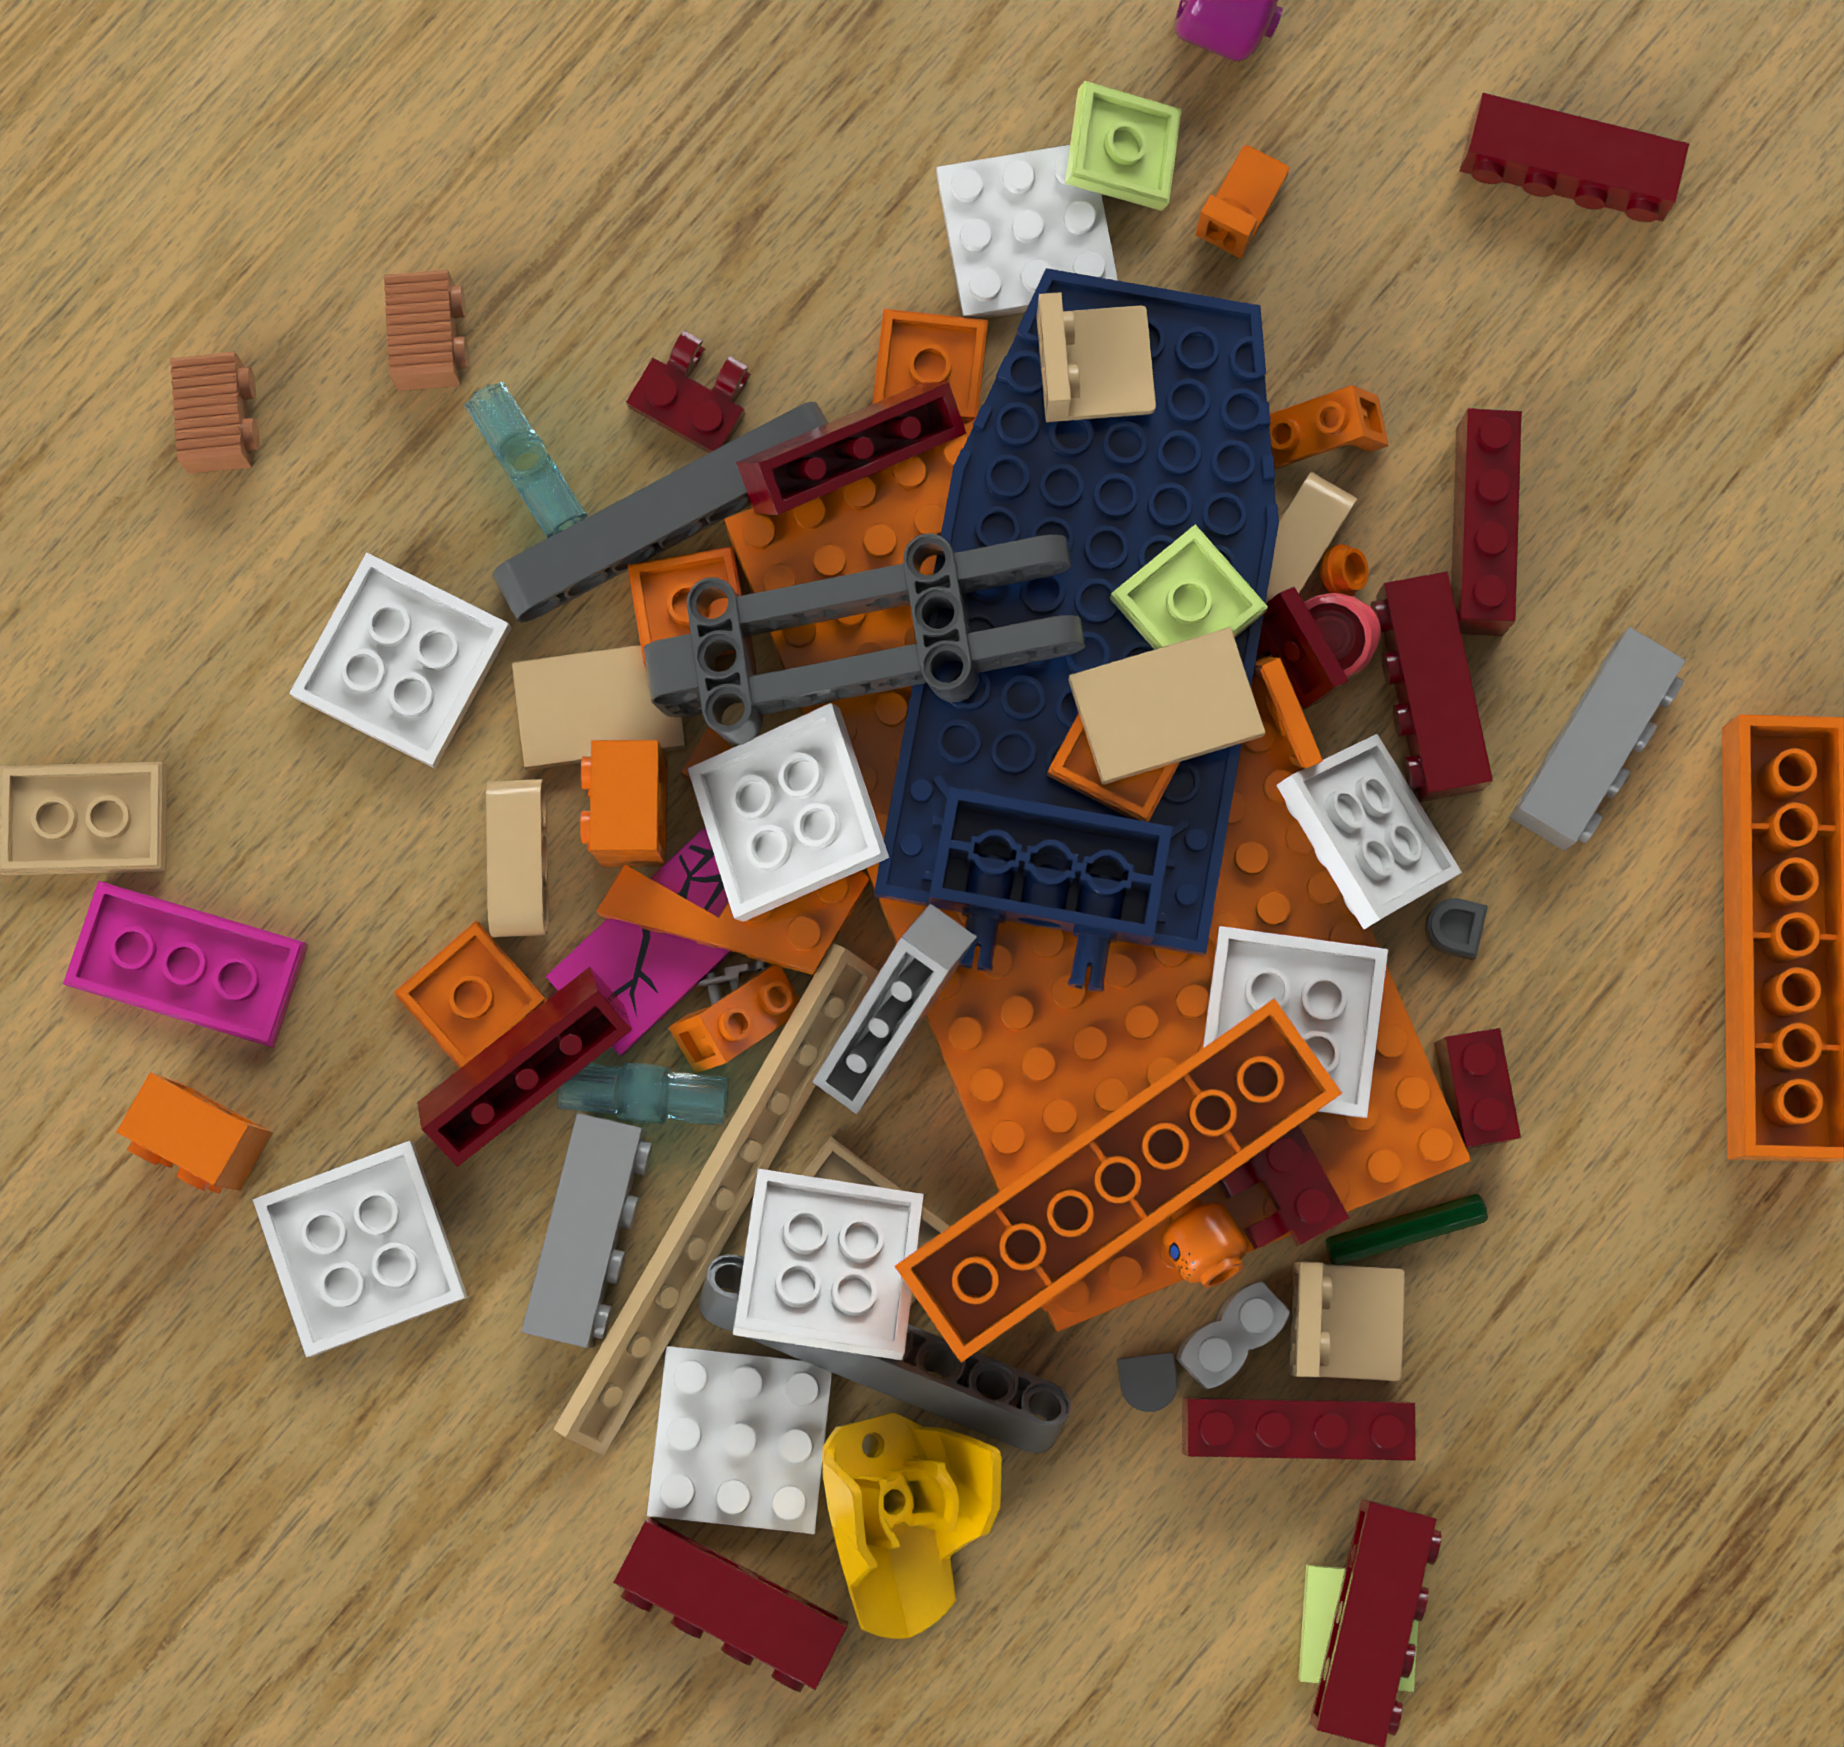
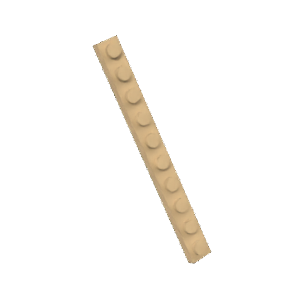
M832 943L555 1425L554 1430L563 1437L603 1456L607 1452L703 1284L709 1265L719 1256L754 1194L758 1169L768 1170L816 1086L812 1081L879 974L877 969L846 948Z

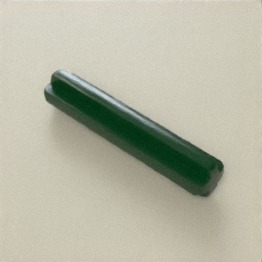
M1469 1195L1330 1236L1325 1240L1326 1250L1333 1265L1346 1264L1485 1223L1488 1220L1487 1209L1481 1195Z

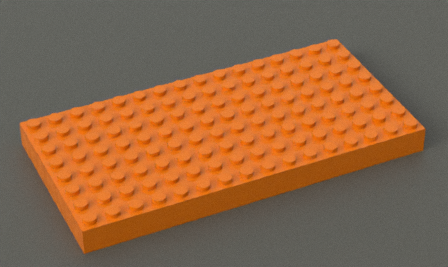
M975 420L964 424L967 434L779 515L755 513L753 508L725 518L729 539L752 594L903 564L905 549L915 537L929 533L941 536L953 467L961 449L964 448ZM937 555L928 557L920 567L921 574H934ZM910 604L768 632L783 670L917 644ZM1253 676L1251 690L1265 734L1263 737L1241 744L1205 956L1116 940V943H1110L1104 991H1089L1088 985L1091 974V967L1087 966L1082 989L1068 985L1078 937L1073 936V932L1005 920V923H999L992 963L993 971L977 970L981 948L979 946L975 947L972 968L957 967L927 1014L926 1020L997 1193L1037 1166L1052 1151L1057 1152L1203 1049L1219 926L1379 948L1370 926L1363 929L1356 916L1347 908L1341 891L1327 868L1318 860L1312 843L1298 820L1289 812L1285 799L1276 786L1302 769L1292 764L1289 757L1294 755V751L1287 736L1282 737L1272 720L1265 701V696H1268L1269 693L1262 677ZM912 686L799 708L802 716L829 703L840 708L883 840ZM879 862L865 868L873 890L875 889ZM876 897L896 945L903 934L928 907ZM937 908L965 928L967 917L963 916L962 912ZM1387 965L1367 1118L1316 1112L1299 1124L1346 1212L1472 1161ZM1262 1181L1229 1199H1226L1218 1182H1216L1194 1198L1200 1199L1203 1205L1207 1203H1221L1230 1211L1247 1241L1248 1248L1246 1254L1254 1251L1243 1229L1277 1212ZM1171 1216L1162 1220L1090 1271L1046 1313L1054 1332L1061 1331L1184 1280L1163 1244L1164 1232L1173 1222ZM1287 1232L1286 1234L1282 1235L1281 1237L1275 1239L1274 1241L1266 1245H1269L1278 1240L1291 1236V1234Z

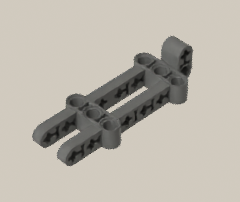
M934 533L922 534L915 537L907 545L903 564L739 596L726 581L717 577H707L698 581L691 588L687 596V611L691 634L653 641L644 647L651 702L669 717H690L703 714L706 723L725 741L732 744H744L755 738L763 726V715L923 683H928L940 699L947 702H960L969 698L975 692L979 683L980 672L1066 656L1085 648L1081 618L1073 615L1049 617L972 633L966 593L1049 577L1067 571L1071 568L1067 538L1062 535H1043L954 553L950 544L942 536ZM933 555L945 557V564L938 573L933 575L920 573V567L928 557ZM727 598L728 607L720 617L708 619L707 609L709 605L717 599ZM911 605L917 644L757 675L751 638L753 635ZM941 608L954 610V617L946 627L941 629L929 627V619L936 610ZM726 651H736V660L733 666L726 671L715 672L714 665L717 657ZM949 661L963 663V671L955 681L943 683L937 680L939 669ZM743 703L744 714L742 718L733 725H723L722 716L724 711L730 705Z

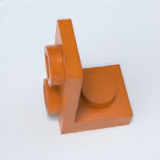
M1249 145L1243 146L1216 196L1210 194L1201 210L1195 236L1242 259L1288 175V165Z
M1355 385L1270 414L1271 424L1269 429L1274 469L1348 444L1367 452H1373L1389 446L1378 395Z
M773 965L711 1006L683 1016L668 1026L696 1074L729 1062L788 1022L800 999L781 966Z

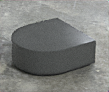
M1458 898L1440 902L1429 912L1426 918L1425 932L1427 939L1435 949L1442 953L1469 960L1476 959L1488 906Z
M1173 1352L1117 1359L1121 1392L1125 1400L1132 1407L1144 1412H1155L1165 1408L1173 1400L1177 1390Z

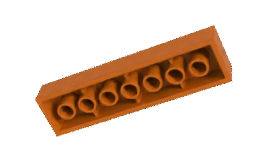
M1739 714L1722 727L1727 1160L1844 1162V717Z
M1274 998L894 1267L959 1361L963 1362L1333 1101L1342 1092Z

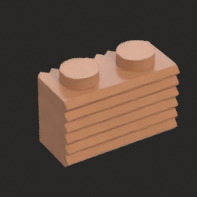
M448 270L384 275L389 374L397 390H425L427 388L436 389L438 387L460 386V369L469 368L467 340L465 336L458 337L457 318L466 317L463 286H455Z
M235 352L171 358L173 414L175 418L176 455L178 462L191 474L198 472L207 473L209 471L217 472L219 470L228 471L230 469L238 470L240 468L248 469L252 467L251 451L259 450L260 446L257 422L255 418H248L247 400L255 399L256 386L252 368L245 367Z

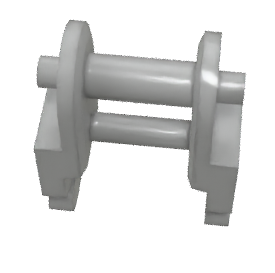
M757 961L755 964L745 963L724 968V976L715 977L714 972L707 973V979L698 982L699 987L708 988L712 1005L721 999L719 985L731 983L732 991L740 987V975L767 969L768 966L766 962Z

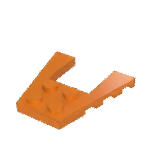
M708 727L681 771L682 778L691 782L688 768L723 753L732 747L712 728ZM624 865L596 911L599 916L609 920H620L638 925L639 928L675 935L696 941L700 945L715 949H726L744 954L748 958L815 975L832 943L836 941L870 882L869 877L860 870L742 922L733 917L729 902L718 918L645 875Z

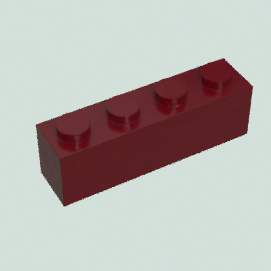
M1482 93L1473 113L1459 171L1471 174L1475 180L1481 183L1499 184L1504 182L1523 187L1525 192L1534 196L1549 197L1557 195L1573 199L1578 206L1586 209L1598 210L1605 207L1625 212L1627 217L1635 221L1653 222L1658 220L1663 222L1677 199L1689 143Z
M949 382L922 383L737 461L736 464L754 512L779 515L967 433Z
M1468 408L1456 427L1451 589L1461 634L1504 636L1516 621L1522 411Z
M1448 571L1385 582L1376 595V601L1371 602V609L1377 615L1381 632H1384L1388 651L1382 653L1384 677L1388 685L1395 684L1399 704L1393 705L1395 729L1399 737L1406 736L1410 754L1409 757L1404 758L1406 781L1410 789L1417 788L1420 802L1483 791L1493 782Z
M588 967L419 1100L417 1105L421 1130L457 1167L632 1031L624 1004L594 970Z
M1182 1397V1454L1188 1457L1416 1461L1415 1403L1407 1401Z
M1361 1498L1309 1722L1316 1730L1378 1747H1385L1388 1734L1396 1735L1403 1709L1402 1701L1396 1700L1401 1677L1409 1678L1415 1659L1416 1646L1409 1643L1414 1620L1422 1621L1428 1602L1429 1590L1427 1587L1422 1586L1427 1564H1435L1441 1545V1531L1435 1530L1436 1518Z
M652 1517L645 1520L613 1582L624 1588L621 1597L630 1604L647 1612H651L654 1605L674 1615L671 1624L679 1630L701 1639L704 1631L724 1641L721 1651L747 1665H751L755 1658L774 1668L771 1677L797 1692H801L804 1685L816 1690L848 1626V1621Z

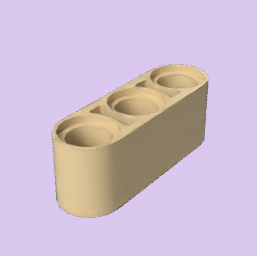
M1313 472L1309 474L1279 522L1266 603L1279 592L1294 586L1300 595L1357 501L1356 497Z
M544 780L488 781L486 787L487 907L491 937L547 935L549 927L547 800Z

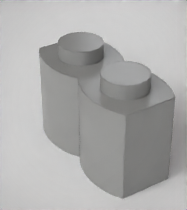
M1263 1282L1245 1285L1234 1291L1223 1302L1218 1310L1215 1321L1202 1324L1188 1334L1179 1346L1175 1359L1202 1388L1210 1389L1217 1387L1231 1379L1239 1371L1246 1360L1249 1350L1266 1344L1280 1332L1287 1321L1290 1311Z

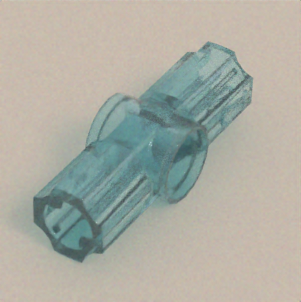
M505 383L489 384L475 392L472 398L464 404V407L499 461L509 482L521 496L546 538L548 539L587 518V513L549 455L543 440L536 434ZM533 452L539 455L537 463L528 470L513 468L515 459L520 454Z
M590 1063L558 1088V1109L616 1115V1119L642 1123L665 1124L666 1120L714 1126L715 1124L724 1125L728 1105L729 1078L671 1072L669 1067L650 1064L622 1063V1067Z

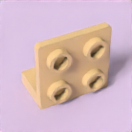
M1061 292L1039 294L1036 318L1046 422L1154 413L1156 401L1146 307L1141 305L1063 311Z
M1317 1262L1292 1263L1288 1375L1399 1381L1402 1377L1404 1271L1396 1268L1325 1265Z

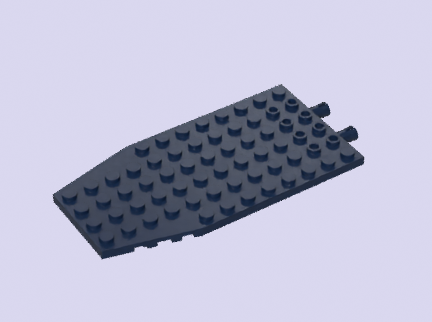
M1046 268L1020 322L1013 343L999 367L996 379L984 405L982 404L964 448L961 449L953 467L941 536L950 544L954 553L1037 536L1062 535L1067 538L1071 568L1057 575L966 593L972 633L1049 617L1073 615L1081 618L1085 641L1084 649L1070 655L980 672L979 683L975 692L969 698L960 702H947L940 699L928 683L912 686L884 835V843L889 858L879 862L874 897L923 906L932 904L936 908L962 912V915L967 917L965 929L974 934L976 939L960 962V967L972 968L975 947L979 946L981 949L977 970L993 971L992 963L999 923H1005V920L1073 932V936L1078 937L1068 985L1082 989L1087 966L1091 967L1089 991H1104L1110 943H1116V940L1205 956L1242 743L1181 761L1149 822L1129 819L1047 776V772L1079 714L1068 681L1069 675L1154 650L1110 599L1111 593L1195 524L1263 602L1266 603L1279 516L1274 488L1275 469L1269 429L1271 423L1265 382L1266 364L1261 305ZM1061 292L1063 311L1141 305L1146 307L1156 401L1154 413L1046 422L1036 318L1039 294ZM937 555L934 574L943 568L945 557ZM950 608L936 610L929 619V627L934 629L946 627L954 617V610ZM1263 615L1234 638L1250 687L1253 680ZM959 661L945 663L939 669L937 680L943 683L955 681L963 671V663Z

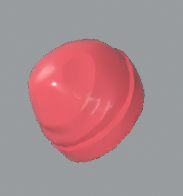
M1338 593L1318 595L1305 601L1304 604L1347 678L1362 671L1371 661L1381 636L1379 620L1371 607L1356 597Z

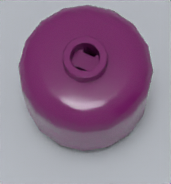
M1181 0L1174 27L1180 39L1229 60L1240 62L1246 60L1255 52L1263 36L1268 38L1273 36L1282 16L1283 8L1277 6L1278 0Z

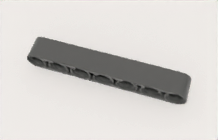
M808 402L795 407L500 564L493 571L492 576L517 622L523 623L534 620L628 570V565L644 562L752 505L736 462L827 424L828 421L816 402Z
M728 1254L719 1256L709 1265L700 1295L699 1307L706 1320L733 1332L744 1257ZM720 1288L731 1289L736 1293H728L721 1290ZM909 1324L905 1353L902 1360L746 1337L1031 1453H1042L1052 1448L1070 1414L1071 1403L1069 1397L1055 1383L979 1352H975L966 1360L960 1362L944 1338ZM928 1371L935 1372L943 1378L934 1377ZM980 1392L991 1395L995 1400L984 1397ZM1032 1413L1041 1415L1047 1421L1038 1419Z

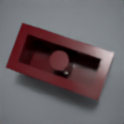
M1500 1028L1446 1036L1435 1042L1434 1046L1444 1098L1466 1149L1520 1139L1521 1134Z

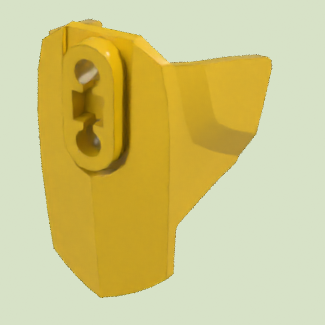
M887 1413L836 1427L822 1447L823 1480L837 1550L860 1628L870 1634L884 1638H911L936 1623L957 1601L951 1556L974 1540L988 1535L991 1531L1001 1504V1453L996 1447L970 1436L945 1428L923 1427L897 1413ZM866 1435L871 1440V1448L867 1453L868 1456H866L862 1449V1442Z

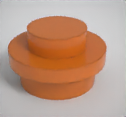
M1346 544L1330 546L1325 551L1320 565V578L1329 593L1353 596L1357 590H1361L1366 585L1369 574L1368 563L1364 554L1359 549L1351 548Z

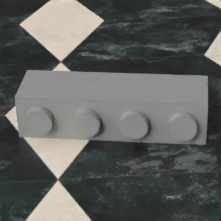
M1628 627L1616 639L1509 818L1563 851H1566L1578 840L1585 844L1593 835L1602 819V815L1595 811L1603 797L1607 795L1613 798L1622 787L1630 772L1623 767L1630 752L1633 749L1640 753L1655 732L1657 725L1650 722V719L1659 704L1667 708L1682 687L1684 680L1677 677V674L1686 660L1633 628Z
M930 904L898 941L812 1082L858 1114L892 1071L975 941L976 936Z
M577 1113L521 1332L585 1348H593L595 1338H605L612 1313V1306L604 1305L609 1283H619L626 1252L618 1250L623 1228L632 1229L639 1205V1197L631 1196L636 1174L645 1176L652 1154L653 1143L645 1142L647 1131L644 1129Z

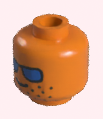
M1193 1199L1170 1215L1173 1222L1164 1232L1163 1244L1180 1275L1187 1282L1202 1283L1203 1287L1211 1288L1227 1281L1243 1269L1244 1264L1241 1260L1247 1252L1248 1244L1230 1211L1223 1204L1207 1203L1203 1205L1200 1199Z

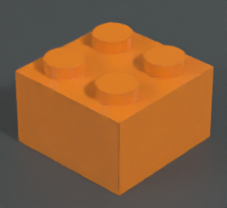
M591 740V756H582L581 760L582 789L588 790V798L590 799V811H581V843L587 844L588 853L593 854L601 867H623L624 865L629 867H663L667 863L668 760L659 741Z
M152 1072L147 1076L116 1133L131 1140L127 1148L131 1153L155 1165L160 1163L172 1168L175 1164L180 1167L176 1174L177 1178L206 1192L208 1189L217 1194H220L223 1187L241 1191L273 1134L268 1129L185 1084Z

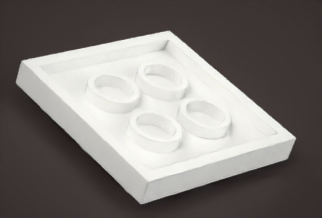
M1070 145L936 167L937 182L962 317L989 319L1025 313L1046 268L1118 280L1102 195L1065 184Z
M366 552L289 694L293 698L436 769L512 628L509 623Z
M832 703L688 768L732 914L737 920L747 921L889 858L841 710Z
M1378 734L1323 759L1321 763L1296 772L1276 785L1285 799L1289 812L1298 820L1312 843L1318 860L1327 868L1341 891L1347 908L1356 916L1363 929L1462 873Z
M1219 926L1203 1048L1275 998L1342 1092L1340 1096L1317 1112L1367 1118L1388 949Z
M407 1141L252 1199L306 1357L318 1355L468 1298L415 1144L412 1141Z
M758 1169L733 1335L902 1360L905 1353L912 1291L894 1266L917 1250L923 1194Z
M667 1346L647 1516L815 1534L822 1475V1447L825 1444L832 1372L803 1360Z

